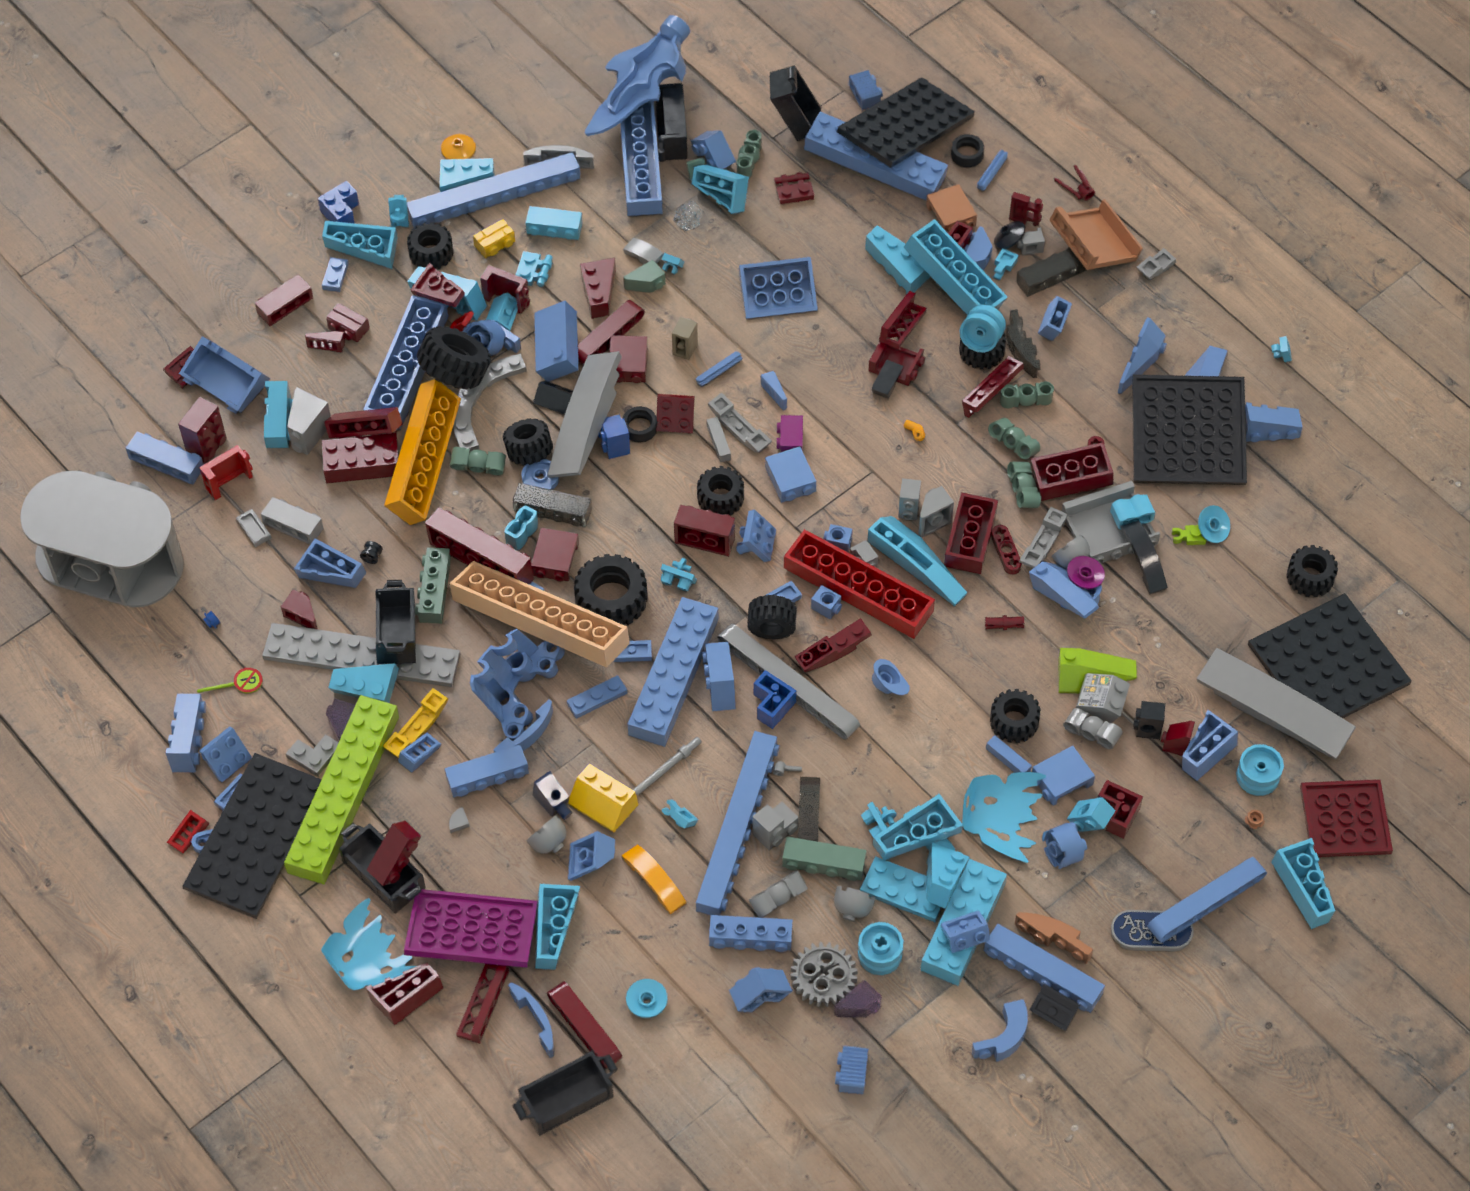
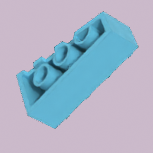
M325 221L322 238L326 248L390 269L393 268L398 241L396 227Z
M418 266L407 281L410 289L425 270L424 267ZM441 272L448 280L453 281L462 288L465 293L457 307L452 308L457 309L456 312L461 315L472 311L474 313L472 320L477 321L487 307L478 282L473 279Z
M938 794L874 836L872 845L883 860H887L932 844V842L957 835L962 832L963 824L942 796Z
M1312 838L1277 850L1271 862L1311 929L1329 923L1335 912L1329 890L1325 886L1323 871L1320 870L1318 864V855L1313 848Z
M539 885L535 969L556 970L579 897L580 886Z

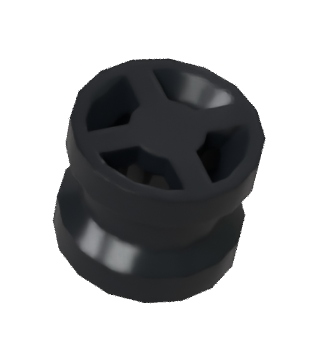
M366 541L360 558L369 564H376L379 560L378 555L382 553L383 548L374 541Z

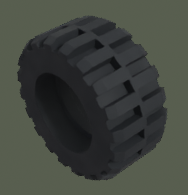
M437 326L427 331L417 352L418 364L421 365L423 371H426L430 377H434L438 382L441 381L445 385L453 386L457 389H473L479 386L491 362L490 353L481 342H478L473 336H469L468 333L446 326Z
M604 554V557L597 556L593 558V561L588 560L584 563V567L578 570V575L574 579L576 605L622 625L633 623V619H638L641 616V612L645 610L648 599L645 573L636 562L632 563L630 558L626 556L622 558L618 554H615V556ZM606 583H617L628 589L625 595L615 600L601 599L594 594V591L599 586Z

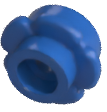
M212 611L207 614L204 613L205 618L203 620L209 628H217V625L221 622Z

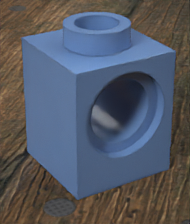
M830 524L829 531H825L823 539L849 552L853 529Z
M823 585L811 598V609L828 619H831L834 614L837 615L842 608L841 595Z

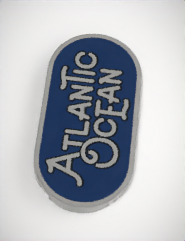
M1126 910L1120 912L1113 919L1111 936L1115 942L1127 950L1180 951L1191 942L1194 930L1193 925H1190L1165 942L1160 943L1147 928V925L1164 911Z

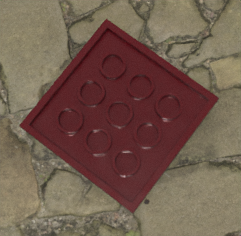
M1381 779L1302 782L1300 784L1308 839H1313V848L1318 857L1392 854L1393 848Z

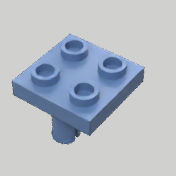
M755 509L748 511L746 526L740 527L739 534L743 538V542L737 543V552L739 554L754 552L762 561H771L776 528Z
M230 726L199 750L203 760L207 762L220 782L226 780L252 759L243 742Z

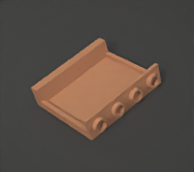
M1105 199L1102 200L1099 208L1066 213L1062 206L1056 207L1049 220L1087 270L1134 262L1143 249Z

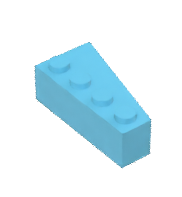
M877 225L866 236L865 249L879 264L884 266L885 271L889 275L891 274L896 279V283L906 290V294L909 291L915 292L931 276L906 251L904 242Z

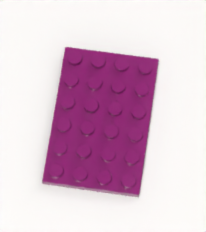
M421 889L422 892L414 898L404 946V955L528 968L538 901Z

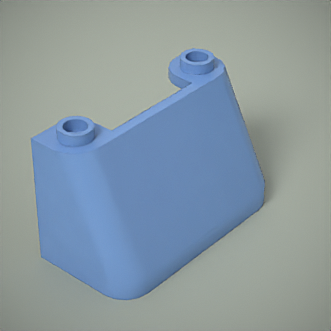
M203 336L179 372L184 377L183 381L191 386L195 383L224 401L228 405L227 409L235 414L237 412L242 413L265 387V381L270 380L265 374Z

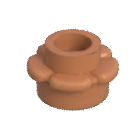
M1251 810L1245 817V822L1250 828L1257 829L1264 825V815L1259 810Z

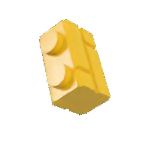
M502 219L473 235L474 246L484 258L494 256L499 250L513 245L515 234L511 227Z

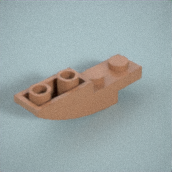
M1024 912L1017 913L1015 925L1020 931L1027 932L1033 936L1036 942L1045 944L1048 947L1053 941L1057 947L1067 950L1076 960L1083 961L1086 964L1091 959L1093 949L1079 940L1081 933L1079 930L1048 916Z

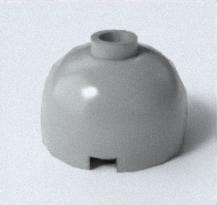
M1079 535L1068 542L1065 547L1060 548L1051 557L1056 564L1067 569L1069 562L1073 558L1078 556L1089 557L1090 547L1083 535Z
M556 815L526 841L538 853L547 854L551 851L557 853L564 847L562 842L566 838L565 825Z
M837 886L834 904L837 911L843 914V919L855 921V918L868 916L874 906L875 896L870 899L868 898L869 894L849 887H847L846 891L841 890L842 886Z

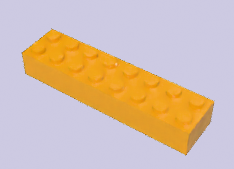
M435 379L420 384L384 504L386 508L409 525L425 521L461 401L459 396Z

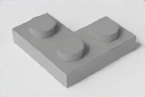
M325 734L313 749L302 741L297 740L287 751L286 757L314 775L319 776L330 763L339 742Z

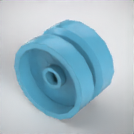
M989 305L975 306L961 324L959 330L960 338L973 351L983 353L991 351L1004 334L1006 322L1002 313L996 308Z
M1264 744L1248 747L1242 753L1236 772L1237 782L1243 790L1255 796H1265L1272 793L1278 787L1283 772V758L1273 747Z
M884 922L873 923L864 928L859 936L858 943L860 965L874 975H886L896 970L902 961L904 941L900 931L895 926Z

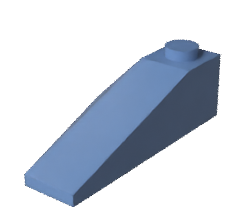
M1146 318L1140 331L1137 346H1134L1130 362L1127 363L1119 382V394H1122L1132 384L1133 375H1142L1158 359L1160 353L1163 354L1167 346V343H1164L1166 335L1151 318Z

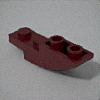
M860 618L830 638L825 636L794 657L804 672L812 671L857 649L856 645L872 636V634Z

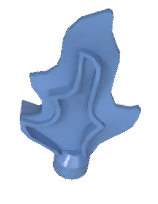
M669 15L660 26V32L649 42L621 52L608 62L606 70L618 73V81L608 95V98L598 107L586 127V136L604 133L625 120L642 104L648 101H659V85L664 79L676 77L680 81L683 80L686 74V65L681 55V44L690 34V28L685 21L675 15Z

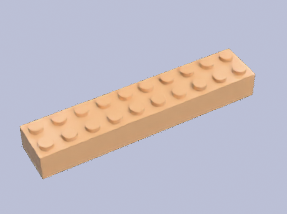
M473 561L450 582L454 601L606 668L630 644L627 626Z

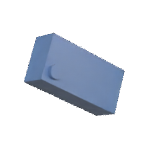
M562 301L535 312L536 372L546 381L550 382L578 371L577 311L566 301Z

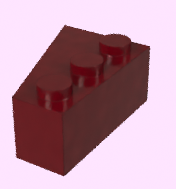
M428 963L402 972L403 975L393 979L390 977L384 979L385 982L375 986H366L370 1000L394 1026L444 988L439 974Z

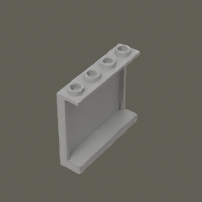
M1132 481L1062 504V512L1068 514L1065 522L1073 537L1076 538L1079 535H1083L1090 547L1089 557L1094 558L1100 564L1111 559H1119L1127 554H1134L1130 542L1126 541L1122 530L1118 529L1110 512L1111 505L1116 500L1131 499L1134 496L1135 486ZM1150 523L1142 524L1153 546H1156L1159 542L1160 532L1155 533Z

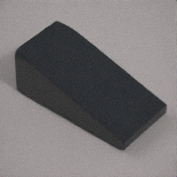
M886 360L871 388L872 393L889 399L904 366Z

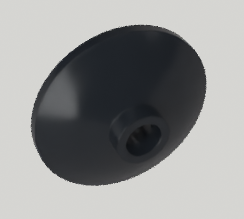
M1014 221L1003 226L995 236L994 245L1000 250L1014 246L1023 237L1026 230L1025 225L1021 221Z

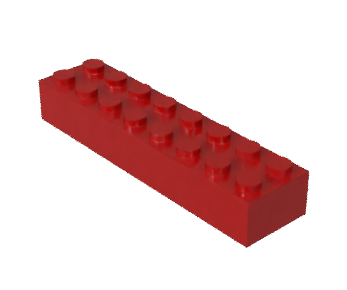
M805 529L784 555V569L819 588L823 585L841 595V600L913 639L934 612L935 599Z

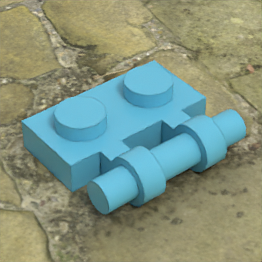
M523 251L516 275L527 279L528 286H532L533 281H537V285L543 287L544 283L547 282L548 271L553 264V257L546 255L545 259L541 260V254Z

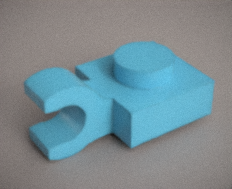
M1002 249L995 259L994 265L997 267L994 270L996 273L993 278L1001 280L1005 270H1012L1018 261L1019 255Z
M672 799L666 801L670 805V810L667 807L662 808L663 814L671 815L670 817L675 820L676 824L684 829L696 825L699 819L685 807H679L676 801Z

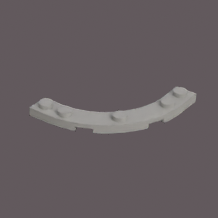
M521 354L490 363L479 386L473 389H460L457 396L461 398L453 425L454 435L459 447L469 448L470 452L479 449V444L471 425L472 408L486 387H490L504 378L526 372V366Z

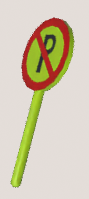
M243 668L235 674L234 682L201 688L197 692L201 693L235 686L242 693H253L261 687L263 677L257 669Z

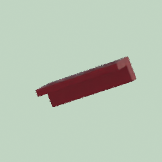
M909 291L882 325L879 342L899 349L924 316L927 308L914 303L915 292ZM911 309H912V310H915V311H917V312H919V313H912V312H911ZM911 319L912 322H905L904 320ZM904 328L905 331H898L897 329ZM897 337L898 341L892 340L890 338Z
M1008 356L962 400L964 415L969 418L983 408L1024 368L1023 363Z
M485 963L456 1033L457 1037L481 1043L509 974V966ZM488 969L496 971L493 979L490 981L486 977ZM489 987L485 998L481 999L479 996L480 990ZM481 1005L478 1016L473 1017L472 1009ZM474 1023L471 1034L463 1032L465 1026Z

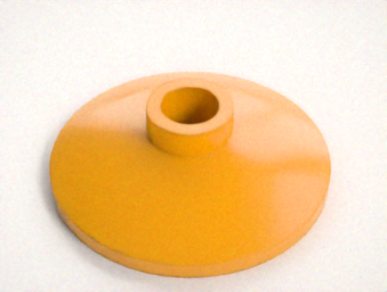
M465 134L451 135L441 145V152L446 159H470L476 151L474 140Z

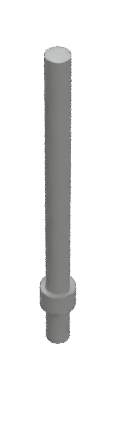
M696 737L687 745L680 747L673 757L633 789L636 792V796L653 784L681 759H686L691 755V751L702 743L701 740Z

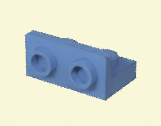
M979 910L941 923V930L949 941L952 953L990 940L988 923Z

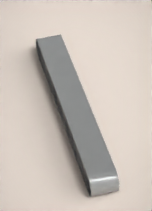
M730 624L718 635L717 639L719 642H728L730 652L759 675L766 670L797 691L796 703L842 739H848L860 727V723L855 716L735 624Z

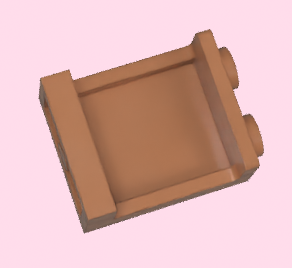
M959 184L927 195V209L934 211L946 232L952 229L956 221L971 227L976 226L977 214Z

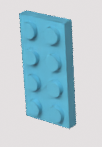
M875 856L860 891L868 893L869 897L875 896L876 900L933 922L936 921L942 908L926 901V875Z

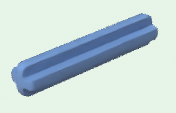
M1000 150L978 181V189L984 191L1007 159L1008 153L1006 151Z
M735 351L696 378L697 384L703 387L742 360L740 352Z

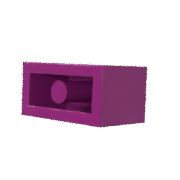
M781 415V422H777V434H780V438H777L776 449H780V452L799 446L803 449V415Z

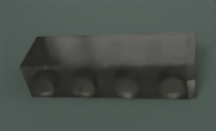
M1068 247L1060 253H1055L1044 260L1037 261L1033 265L1021 268L1017 271L1016 283L1024 294L1029 297L1087 271V269L1071 248Z
M523 483L518 484L512 501L515 512H518L519 509L526 505L537 511L538 518L569 523L577 527H586L592 511L590 498Z

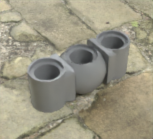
M1074 708L1063 723L1064 728L1070 733L1078 734L1079 736L1083 735L1084 738L1090 741L1097 740V744L1106 749H1112L1123 734L1122 729L1118 725L1108 723L1107 721L1103 722V720L1096 716L1089 717V713L1079 708Z
M797 870L769 886L766 890L751 897L749 902L757 916L761 918L791 898L801 894L808 887Z

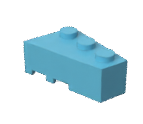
M493 158L440 160V192L495 176Z
M710 165L694 167L692 184L707 196L713 197L719 205L729 209L730 213L744 212L749 177Z
M265 381V388L267 390L265 405L267 404L266 415H264V440L266 448H289L290 437L287 425L293 399H291L288 382Z
M393 663L333 669L328 688L332 692L355 698L363 695L390 703L399 667Z
M932 842L927 857L926 901L943 908L947 907L968 863L969 856Z

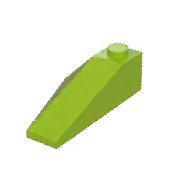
M1060 648L1058 657V693L1079 694L1087 673L1114 675L1126 682L1135 680L1137 678L1136 660L1080 648Z

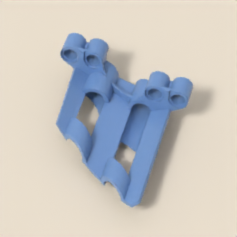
M515 629L505 635L508 638V642L505 645L499 647L491 645L477 661L484 670L479 674L471 675L470 678L472 691L501 722L504 734L512 741L519 737L525 731L523 727L529 725L533 720L531 711L526 705L520 703L519 698L514 694L517 684L530 681L536 674L549 679L553 678L558 673V667L555 662L560 660L565 652L563 648L547 641L537 646L519 629ZM553 647H557L554 652H550ZM551 664L547 670H544L546 665ZM509 698L507 704L503 706L500 704L502 700ZM521 712H525L523 717L518 718ZM518 730V733L512 736L513 731Z

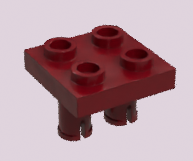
M658 394L656 431L693 433L695 396Z

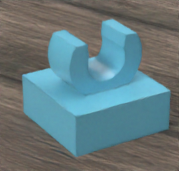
M664 253L662 260L666 263L663 265V270L667 271L668 267L672 266L671 273L676 274L678 271L677 266L683 268L685 261Z
M1287 336L1279 337L1280 344L1271 346L1274 358L1283 357L1284 362L1292 361Z

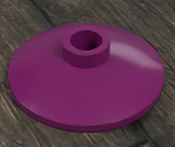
M1078 556L1073 558L1068 564V577L1078 587L1094 589L1104 581V568L1094 558Z

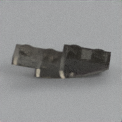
M1010 310V325L1006 326L1005 334L1007 344L1014 358L1023 363L1024 371L1032 378H1037V373L1041 366L1040 360L1036 359V344L1033 345L1032 338H1026V332L1022 331L1023 319L1022 316H1019L1018 310Z

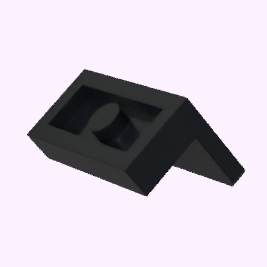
M545 380L538 383L533 403L565 415L573 390Z

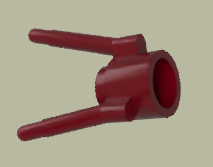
M1077 165L1073 167L1082 181L1077 188L1078 192L1058 178H1054V181L1074 194L1078 200L1083 198L1084 201H1088L1095 195L1094 189Z

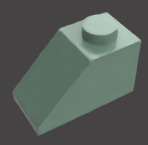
M653 260L623 277L624 288L631 291L652 293L655 290L661 289L666 284L665 273Z

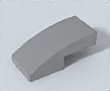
M633 238L623 249L625 255L638 258L641 264H646L651 260L657 264L664 255L656 247L636 238Z
M1163 248L1154 257L1149 256L1137 266V269L1150 280L1176 263V258Z

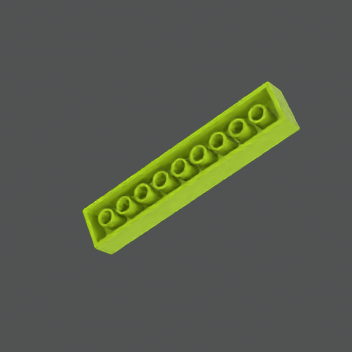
M360 695L285 859L284 864L287 874L325 885L339 854V848L344 842L341 832L352 824L385 750L383 745L391 737L399 719L397 705Z

